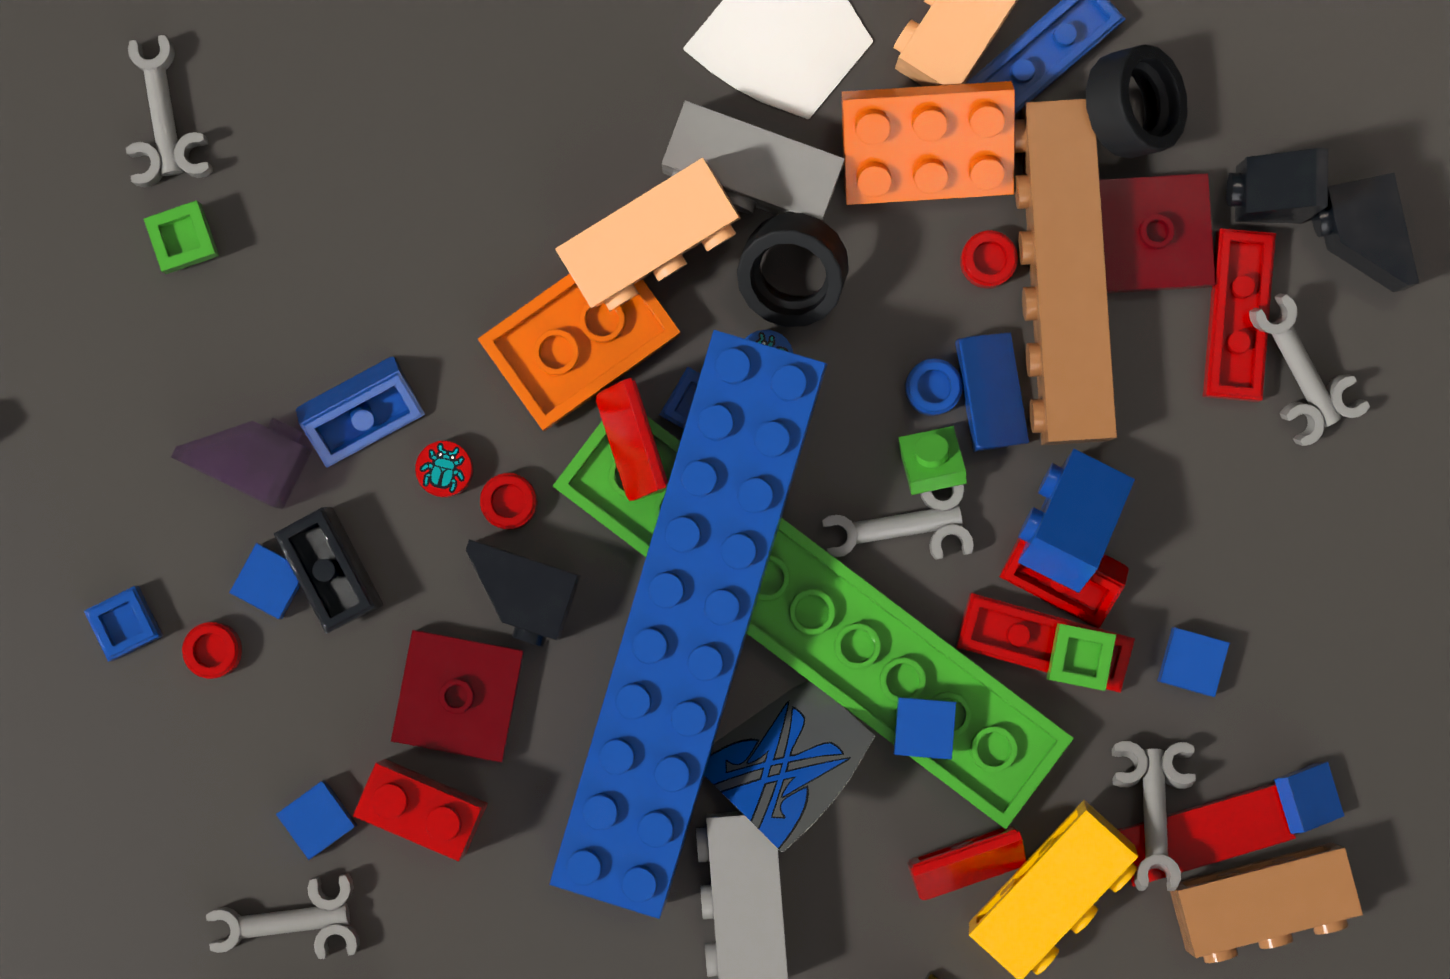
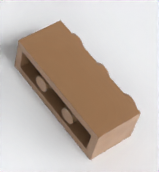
M1332 842L1184 880L1179 883L1175 891H1170L1185 950L1195 958L1203 957L1205 963H1216L1238 956V947L1257 942L1260 949L1283 946L1293 942L1292 933L1313 928L1314 933L1317 935L1337 932L1348 927L1347 919L1363 915L1346 849Z

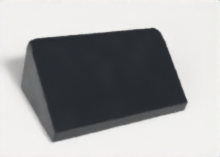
M321 507L274 533L326 634L383 606L377 590L332 507Z

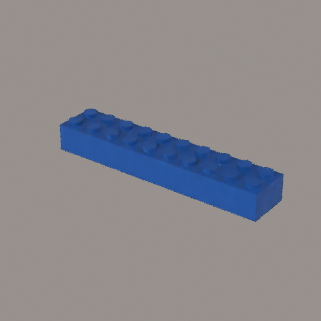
M713 330L549 885L660 919L669 896L828 363Z

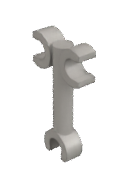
M165 35L158 36L160 52L151 60L144 59L142 46L137 40L129 41L128 45L130 59L139 69L144 71L156 149L144 142H135L126 147V153L130 157L149 156L151 160V165L145 173L131 175V182L136 186L144 188L157 184L163 176L179 175L183 171L196 178L207 177L213 173V167L208 162L191 164L189 162V153L194 147L208 145V138L204 134L192 132L185 134L179 140L177 139L166 69L173 63L175 51L173 44Z
M1279 293L1274 296L1281 310L1280 316L1275 322L1270 323L1263 310L1259 308L1250 310L1249 316L1256 329L1272 334L1308 404L1301 402L1290 403L1279 413L1281 418L1287 421L1293 420L1302 414L1307 417L1308 424L1306 429L1293 437L1295 444L1307 446L1319 440L1323 434L1324 427L1336 423L1341 419V416L1348 418L1360 417L1367 412L1370 405L1368 401L1358 399L1350 405H1344L1342 401L1343 391L1357 382L1353 375H1338L1331 379L1327 387H1325L1293 327L1297 318V306L1290 296Z
M964 485L953 486L950 498L945 501L936 499L932 491L920 493L921 499L930 508L928 510L852 522L847 517L841 515L828 516L822 520V527H842L846 532V541L842 546L826 549V551L835 558L843 557L850 553L856 544L935 531L929 543L930 553L935 560L943 558L941 542L947 535H954L960 539L963 555L972 554L974 547L973 538L969 531L962 527V515L958 505L963 498Z
M1121 741L1112 748V756L1128 757L1132 760L1135 767L1134 771L1129 773H1115L1112 778L1113 785L1120 788H1129L1136 785L1143 778L1145 859L1138 865L1134 874V883L1138 891L1146 890L1149 883L1148 871L1154 868L1160 869L1165 873L1167 891H1175L1181 881V871L1178 864L1171 857H1168L1165 783L1175 789H1186L1191 787L1196 781L1195 774H1181L1174 769L1172 764L1175 758H1191L1194 754V745L1187 742L1175 743L1165 752L1162 749L1143 750L1138 744L1131 741Z
M345 873L339 876L340 892L334 898L328 897L322 892L320 877L310 879L307 887L308 896L317 907L240 916L238 912L228 907H221L206 914L207 921L223 920L227 922L231 931L228 939H220L210 943V951L216 953L227 952L238 945L244 938L321 929L314 942V950L318 959H325L329 956L328 939L330 935L334 934L340 935L345 939L348 956L355 955L359 950L360 938L356 929L350 925V912L346 903L352 896L354 889L350 874Z

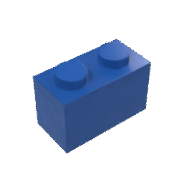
M1076 449L1072 450L1061 467L1052 463L1037 492L1046 497L1041 510L1033 507L1019 532L1018 538L1026 541L1018 563L1079 593L1100 565L1135 479Z

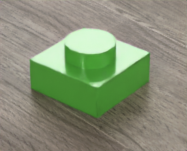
M196 200L144 218L161 272L169 274L219 256L202 204Z
M954 426L898 437L899 450L911 495L967 484L966 469Z
M1057 623L1047 680L1106 691L1116 635Z

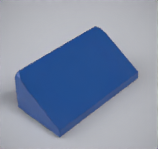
M1011 332L958 338L955 341L973 452L1029 443Z
M393 356L296 408L299 425L326 468L425 415L403 371Z

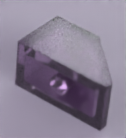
M272 418L268 427L255 421H250L177 446L171 457L261 502L283 509L313 449L299 443L303 434L302 431Z

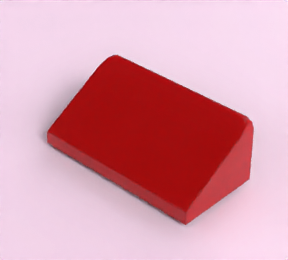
M628 378L599 392L596 395V403L628 500L636 501L666 491L668 480L636 381Z
M1018 538L999 577L1100 628L1126 585L1129 568L1125 564L1104 554L1098 569L1078 593L1018 563L1026 541Z
M1009 825L1007 829L1002 827L909 859L910 862L907 864L919 898L921 900H928L1016 870L1026 862L1020 831L1014 826Z

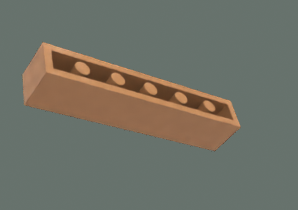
M1086 99L1026 102L1019 113L1020 119L1014 120V153H1022L1023 175L1015 176L1017 209H1026L1027 231H1019V258L1021 265H1030L1031 287H1023L1022 290L1023 316L1025 321L1033 320L1035 343L1026 344V366L1029 377L1037 376L1038 399L1030 400L1032 433H1041V445L1106 442L1117 438L1096 134L1091 127L1086 109Z

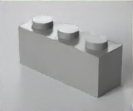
M685 100L661 165L663 174L672 177L699 159L704 158L737 211L753 214L755 208H759L775 215L803 213L823 221L845 158Z
M741 811L709 813L706 815L707 827L696 828L698 862H710L711 884L700 885L703 920L714 919L716 939L715 942H705L707 977L718 976L719 979H788L778 848Z

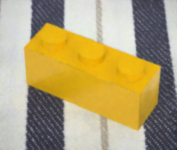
M1083 800L969 922V936L1016 979H1024L1031 970L1036 975H1039L1052 963L1059 953V949L1055 946L1069 930H1072L1075 934L1079 933L1094 918L1098 911L1094 903L1109 888L1114 893L1119 891L1135 874L1137 866L1133 862L1138 858L1135 845L1087 801Z

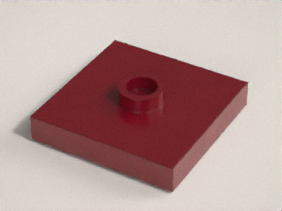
M1208 173L1099 180L1107 293L1209 288L1216 285Z
M412 630L391 742L503 762L525 650Z

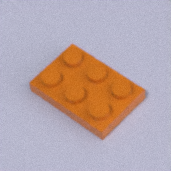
M1012 81L841 92L846 205L1014 195L1015 89Z
M569 273L478 338V341L542 431L545 432L681 335L677 326L643 279L634 284L639 293L638 295L609 311L605 303L591 308Z

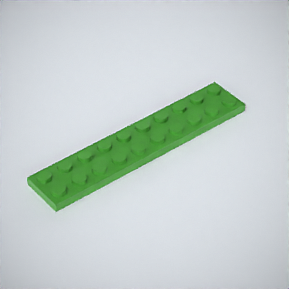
M648 417L669 482L680 441ZM601 421L553 484V487L646 557L666 491L636 501L628 500L603 422ZM781 518L747 634L893 745L898 697L955 701L956 712L952 760L909 757L1004 829H1007L1074 738Z

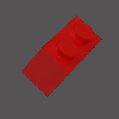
M383 759L375 763L353 817L459 862L469 849L488 803L387 759Z

